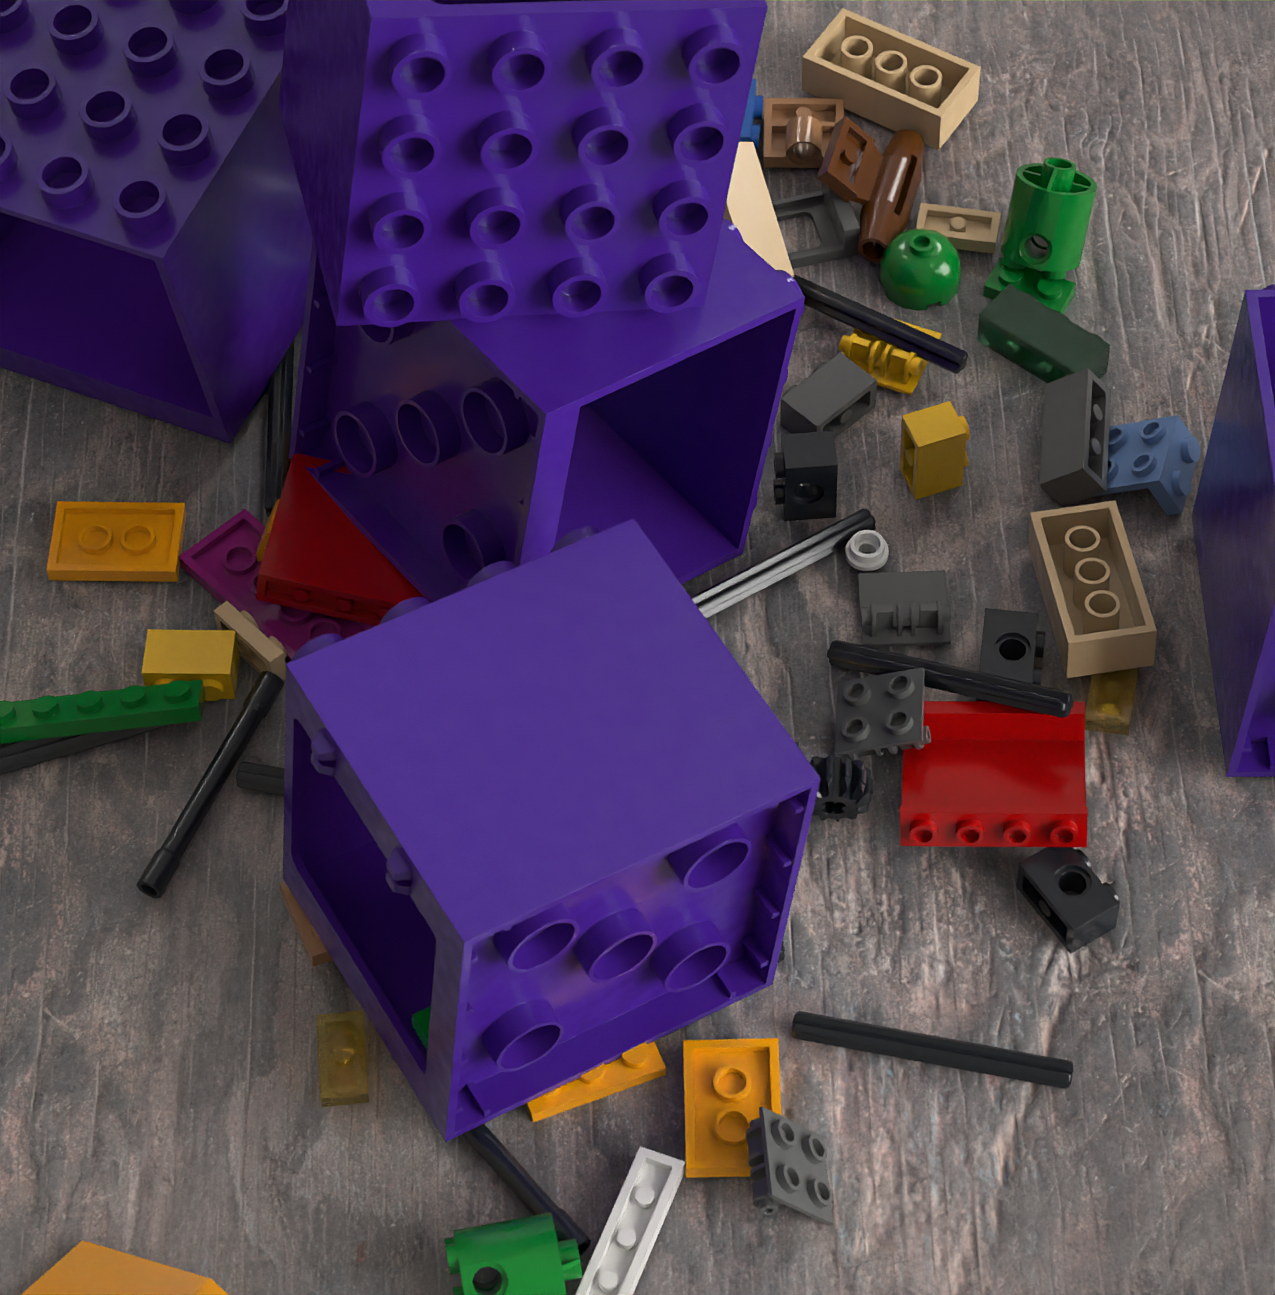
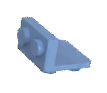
M1179 415L1110 426L1107 492L1096 496L1148 488L1166 515L1182 513L1187 495L1191 491V480L1195 466L1200 459L1201 451L1198 440L1191 435Z

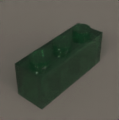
M1010 284L979 313L977 341L1046 383L1053 382L1086 368H1089L1099 379L1107 372L1110 344L1106 343L1097 334L1090 333L1073 323L1064 314L1053 311L1038 302L1032 295L1024 293Z

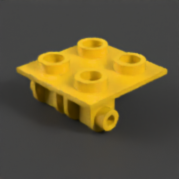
M900 321L937 339H940L942 336L941 333ZM855 328L851 336L843 335L839 344V351H842L843 355L877 380L876 385L912 396L928 364V361L917 357L914 352L908 353Z

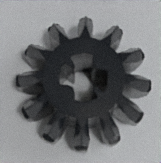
M831 753L825 758L819 756L812 757L809 763L821 778L812 816L818 815L822 821L829 818L839 822L841 818L853 820L857 818L858 814L868 812L871 794H873V779H871V770L864 766V761L850 760L849 755L835 757Z

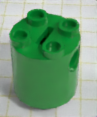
M1049 157L1044 159L1043 163L1026 164L1017 168L1000 251L1003 254L1002 263L1013 269L1028 267L1042 270V275L1050 279L1061 280L1066 278L1067 271L1074 270L1080 266L1097 183L1091 177L1077 171L1076 165L1073 162L1058 157Z
M551 1212L453 1230L454 1237L444 1239L450 1275L460 1274L462 1286L452 1287L453 1295H566L564 1281L582 1278L576 1238L557 1241ZM483 1267H493L498 1270L496 1278L489 1283H479L473 1277Z

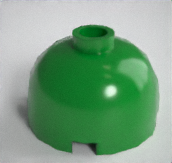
M919 228L910 229L898 234L889 243L888 248L884 250L879 267L880 285L882 284L885 288L886 297L902 308L916 311L928 310V305L940 302V307L949 303L957 294L961 282V264L957 249L946 236L935 230Z

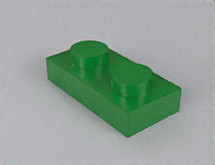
M1000 257L984 284L983 296L1060 322L1075 295L1076 283L1065 279H1050L1042 275V271L1028 267L1024 269L1009 268L1002 263L1003 258Z

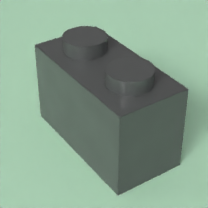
M840 352L829 362L819 364L812 375L799 385H793L786 390L781 398L780 425L791 434L833 431L835 439L876 406L877 380Z

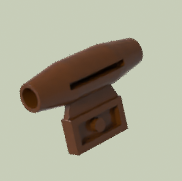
M845 116L834 126L817 179L846 202L853 201L863 204L860 211L858 253L867 261L879 263L889 243L898 234L903 233L907 227L922 179L924 140L919 133L913 130L901 129L893 135L881 155L874 145L875 140Z

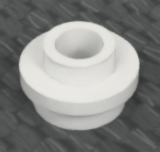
M861 530L855 533L847 542L845 556L848 563L855 569L874 571L881 568L887 562L889 548L878 532Z

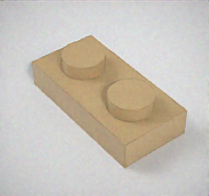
M921 203L916 229L935 230L946 236L956 249L995 254L1001 224V213Z
M228 601L213 610L217 630L236 631L240 656L260 674L263 671H269L279 676L283 681L286 679L285 658L287 653L275 637L270 636L267 638L259 630L257 623L245 610L239 612Z

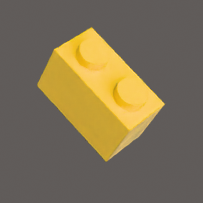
M950 401L902 415L899 469L915 500L963 486L964 467L968 466V457L965 449L966 441L970 440V429L965 417L957 415Z
M147 629L142 666V677L145 686L168 684L176 680H202L206 701L236 698L240 650L235 630Z

